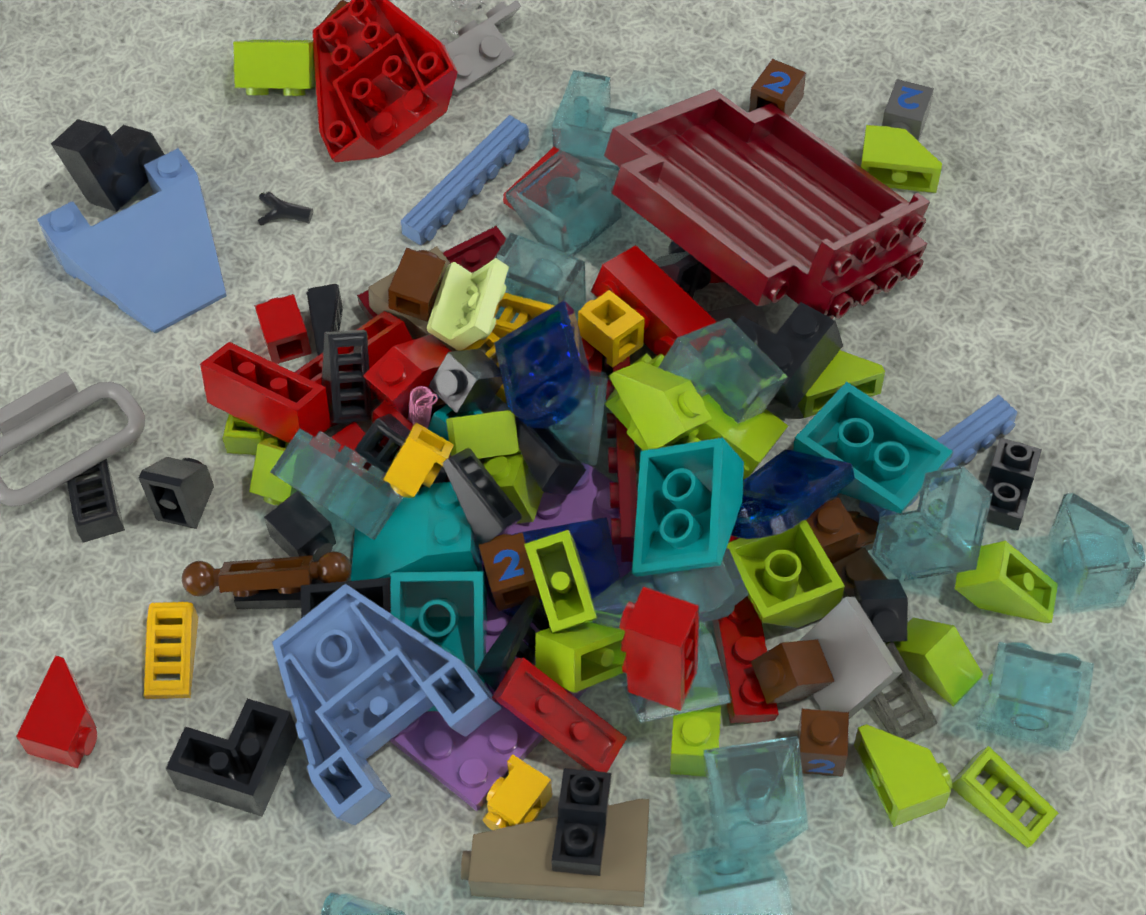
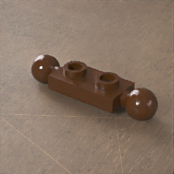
M336 551L325 553L316 562L313 561V556L228 561L223 563L222 568L215 569L208 562L195 561L186 566L181 580L184 589L189 594L198 597L210 594L216 586H219L220 593L233 592V595L237 597L253 596L258 594L260 590L277 589L279 593L291 594L300 592L301 585H310L312 580L319 579L322 583L348 581L352 573V565L346 555Z

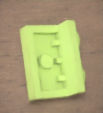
M495 258L474 273H471L456 262L449 264L444 273L427 324V331L458 351L463 350L479 339H486L496 324L494 314L497 304L506 292L504 282L509 266Z

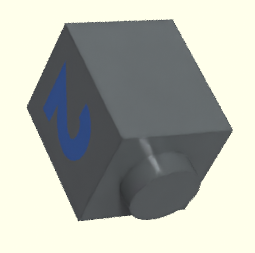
M896 79L884 111L882 126L906 129L919 141L929 115L934 88Z

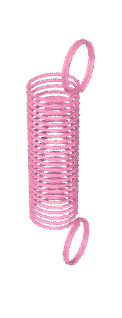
M420 386L413 389L410 394L408 420L413 424L418 423L428 429L431 421L432 405L438 400L437 395L432 394L431 390L427 387Z

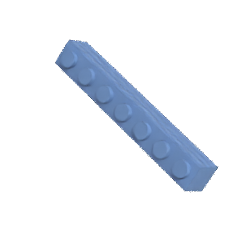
M509 115L400 220L402 234L420 246L427 240L431 241L435 237L437 230L442 225L449 224L453 214L458 210L464 209L468 200L474 194H479L484 184L489 179H494L504 164L508 165L511 163L514 155L520 149L523 150L527 147L530 140L528 126Z
M997 395L938 438L937 441L951 449L953 455L921 492H930L937 485L940 478L943 476L945 478L950 477L957 470L959 464L962 462L967 464L972 461L977 451L982 447L988 449L994 444L996 437L1001 433L1003 435L1010 433L1016 425L1014 422L1017 411L1000 395ZM918 496L912 501V503L909 506H911L917 500ZM860 500L859 508L869 518L878 523L883 520L888 522L897 514L896 512Z

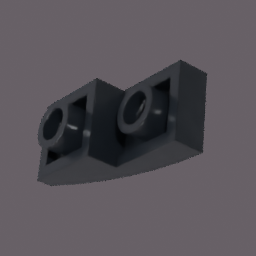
M1000 437L976 515L977 519L1019 530L1042 449Z
M564 768L551 860L552 871L593 876L601 875L612 773Z

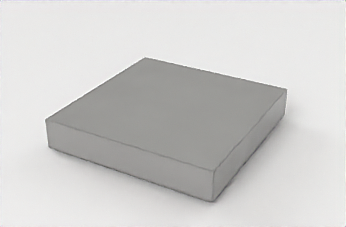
M845 597L799 640H819L835 681L813 694L820 708L827 711L849 712V719L902 673V670L855 597Z

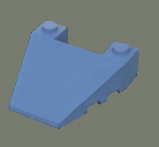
M179 148L144 165L154 195L90 226L76 204L71 201L37 219L49 248L67 274L89 285L92 291L101 297L105 296L117 304L120 310L154 333L170 327L227 296L198 175Z
M346 584L272 642L286 694L291 699L297 720L295 726L298 737L303 741L309 762L307 769L311 782L336 818L354 826L391 797V794L366 759L432 706L437 708L450 728L464 737L468 736L502 708L492 698V693L474 670Z

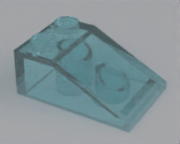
M726 548L720 566L639 577L633 575L631 570L592 599L597 619L589 622L620 629L621 617L629 601L636 603L643 586L699 605V622L717 620L728 616L734 611L735 605L749 594L729 548Z

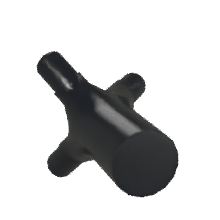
M270 191L259 195V199L271 208L270 212L258 219L259 225L263 226L271 220L281 218L310 224L313 208L283 201Z

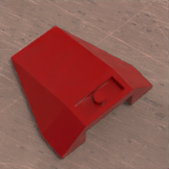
M351 0L312 30L319 133L334 162L379 158L391 154L447 112L458 74L449 53L442 42L391 1Z

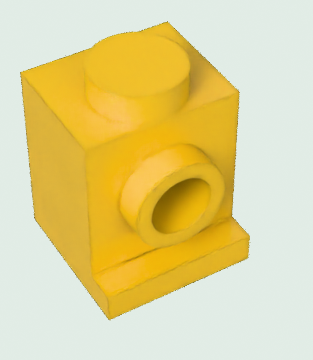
M608 290L597 299L588 301L578 311V334L606 356L607 364L613 368L643 347L644 317Z
M415 423L383 480L390 483L391 488L399 495L406 498L415 497L422 484L430 488L443 466L442 463L449 457L454 444Z
M513 754L507 761L509 775L506 779L499 777L490 788L486 797L488 812L484 816L483 822L491 830L533 822L553 796L551 779Z

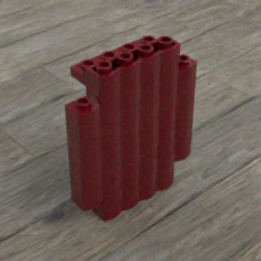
M713 88L612 129L604 154L607 159L620 168L612 194L757 306H764L771 302L777 303L787 295L798 305L802 302L832 319L834 317L840 319L850 308L858 304L862 306L867 304L874 295L882 291L885 293L889 292L897 282L903 281L905 278L911 280L923 266L924 260L921 257L928 243L917 235L926 223L924 215L930 201L916 193L911 201L908 202L772 103L747 113Z

